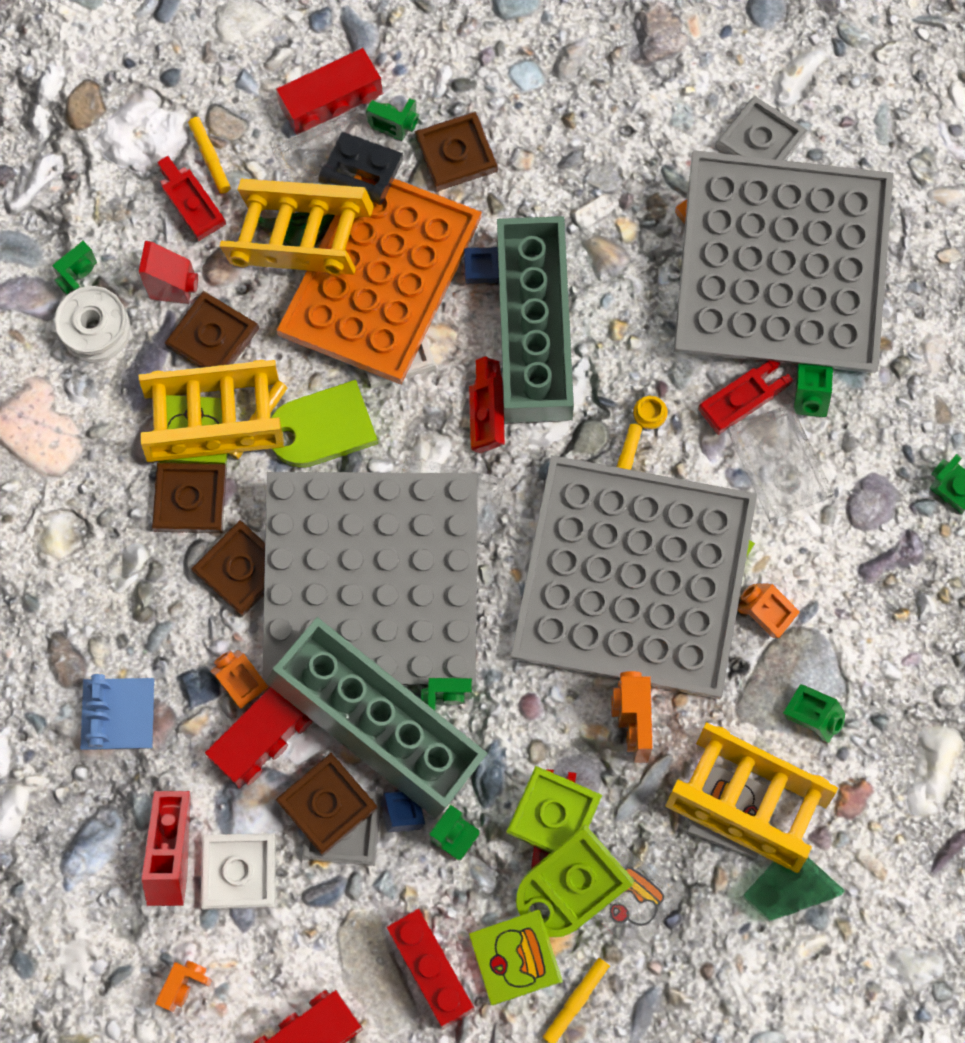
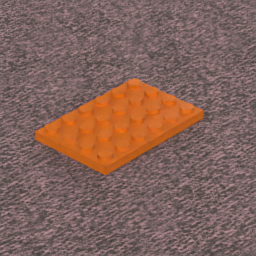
M357 174L354 177L373 185L378 183ZM394 178L381 205L373 203L374 208L371 217L354 218L345 251L348 252L356 268L355 274L335 276L326 272L306 271L277 329V335L402 385L465 254L464 248H468L480 223L482 212ZM341 215L334 216L319 246L320 249L332 248Z

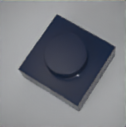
M498 247L464 248L465 284L499 283Z
M403 792L384 793L379 799L387 833L421 830L426 824L422 808Z

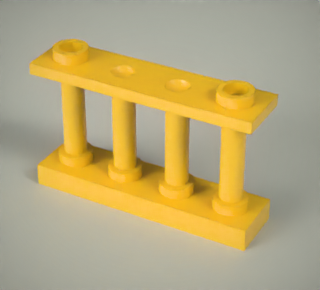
M240 179L237 190L248 208L238 242L221 240L219 245L230 264L242 268L259 266L326 272L335 276L355 274L356 268L345 249L354 218L371 217L374 208L365 187ZM265 209L279 210L269 244L251 243L261 211ZM292 213H310L300 247L284 246L283 241ZM326 214L341 215L332 248H314L322 217Z
M255 360L249 363L166 372L153 371L148 374H139V382L144 398H152L153 430L141 432V446L146 461L153 462L284 447L280 418H270L268 385H274L276 381H279L276 361ZM255 387L257 419L236 422L234 389ZM220 391L222 423L202 426L200 393ZM186 394L188 426L186 428L167 429L166 395Z
M706 722L696 742L697 745L705 748L689 783L677 780L665 807L798 873L812 849V846L804 843L802 838L817 805L827 809L838 787L830 784L822 776L812 775L731 735L723 727L713 726ZM718 755L738 765L723 798L720 800L704 793L702 790ZM751 772L771 781L755 816H750L738 810L735 806ZM784 788L804 798L789 833H784L768 823Z

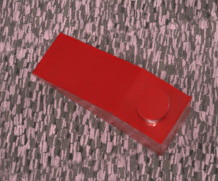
M154 791L141 879L147 906H184L188 876L190 791Z

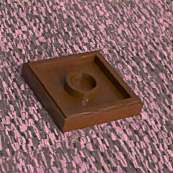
M476 111L415 131L416 141L436 192L498 172L497 162Z
M203 290L165 341V345L199 368L230 365L235 363L260 328L258 323Z
M157 463L152 530L154 532L223 534L227 477L226 464Z
M239 520L191 570L234 611L243 617L264 596L265 542Z
M332 752L275 799L322 856L379 809Z

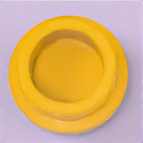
M655 396L642 397L636 402L633 410L636 423L650 430L662 426L668 414L666 404Z

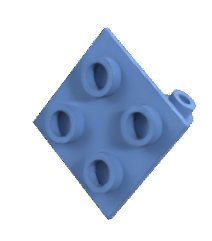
M93 674L91 679H83L80 749L153 748L155 678L105 679L103 674Z

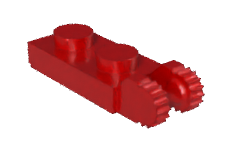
M768 361L756 370L754 368L700 403L698 406L699 412L717 435H720L765 405L774 396L792 384L793 379L789 374L780 377L769 386L763 380L780 367L779 362Z

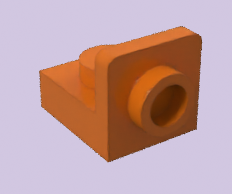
M768 583L750 585L742 593V601L738 604L737 608L740 614H749L772 638H780L800 613L773 584Z
M229 650L219 656L214 661L216 667L210 671L240 709L269 687L245 654L239 650L234 653Z
M189 960L186 961L184 966L175 962L155 1004L171 1012H174L176 1006L182 1007L191 990V987L187 985L189 978L208 987L210 986L212 979L205 976L207 968Z

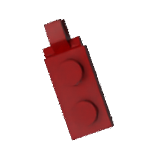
M169 156L157 162L160 167L159 170L165 178L160 181L164 193L198 241L227 225L223 215L190 169L187 170L186 167L178 170Z
M487 356L475 360L476 380L474 385L469 386L471 449L477 453H483L505 445L503 379L500 363L498 360Z

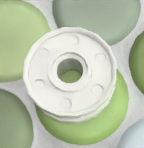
M97 286L78 288L66 295L57 308L55 316L56 332L70 354L81 361L97 363L109 360L119 354L128 343L131 332L129 316L116 294L106 288ZM100 320V323L95 328H86L91 321Z

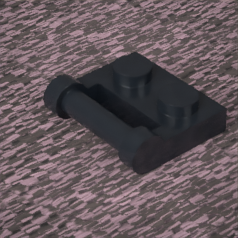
M342 131L327 163L323 165L320 171L318 182L325 185L365 187L371 201L381 205L403 161V153ZM340 168L378 183L373 185L337 171Z

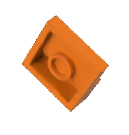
M637 671L620 673L618 688H613L611 716L618 717V728H628L626 732L627 753L633 752V763H648L653 749L651 676L642 677V673Z

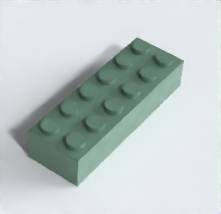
M564 216L497 219L504 423L573 420L574 397Z
M318 617L315 618L276 664L265 682L435 819L446 809L488 754Z

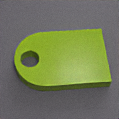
M356 379L287 402L279 407L271 417H279L282 431L292 432L296 436L295 441L291 445L272 448V451L279 460L292 467H312L378 445V439Z
M585 824L525 874L516 895L518 913L520 916L530 913V906L533 903H544L550 910V915L543 919L548 937H563L579 929L630 888L634 883V879Z

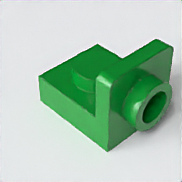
M412 98L408 99L402 112H399L391 104H381L374 100H371L366 109L367 126L402 142L408 131H414L419 120L416 100Z
M84 240L52 265L57 275L54 281L66 295L80 288L76 280L90 274L94 265L97 264L92 249Z
M798 364L796 396L793 405L794 414L816 417L827 416L832 396L833 367Z
M956 454L950 462L943 459L934 469L931 475L935 480L929 489L959 513L963 514L965 512V469L959 465L962 458Z
M429 678L428 688H422L421 700L435 711L437 699H443V703L449 705L464 704L465 699H472V678Z
M803 684L799 685L783 712L786 719L816 732L821 740L827 743L831 741L834 735L841 731L845 722V712L837 699Z
M450 805L429 836L432 843L456 860L461 861L479 837L480 831L463 819L461 811Z

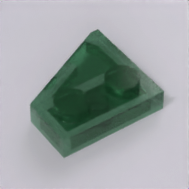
M808 857L798 873L773 862L744 893L742 898L768 922H772L838 898L845 890Z

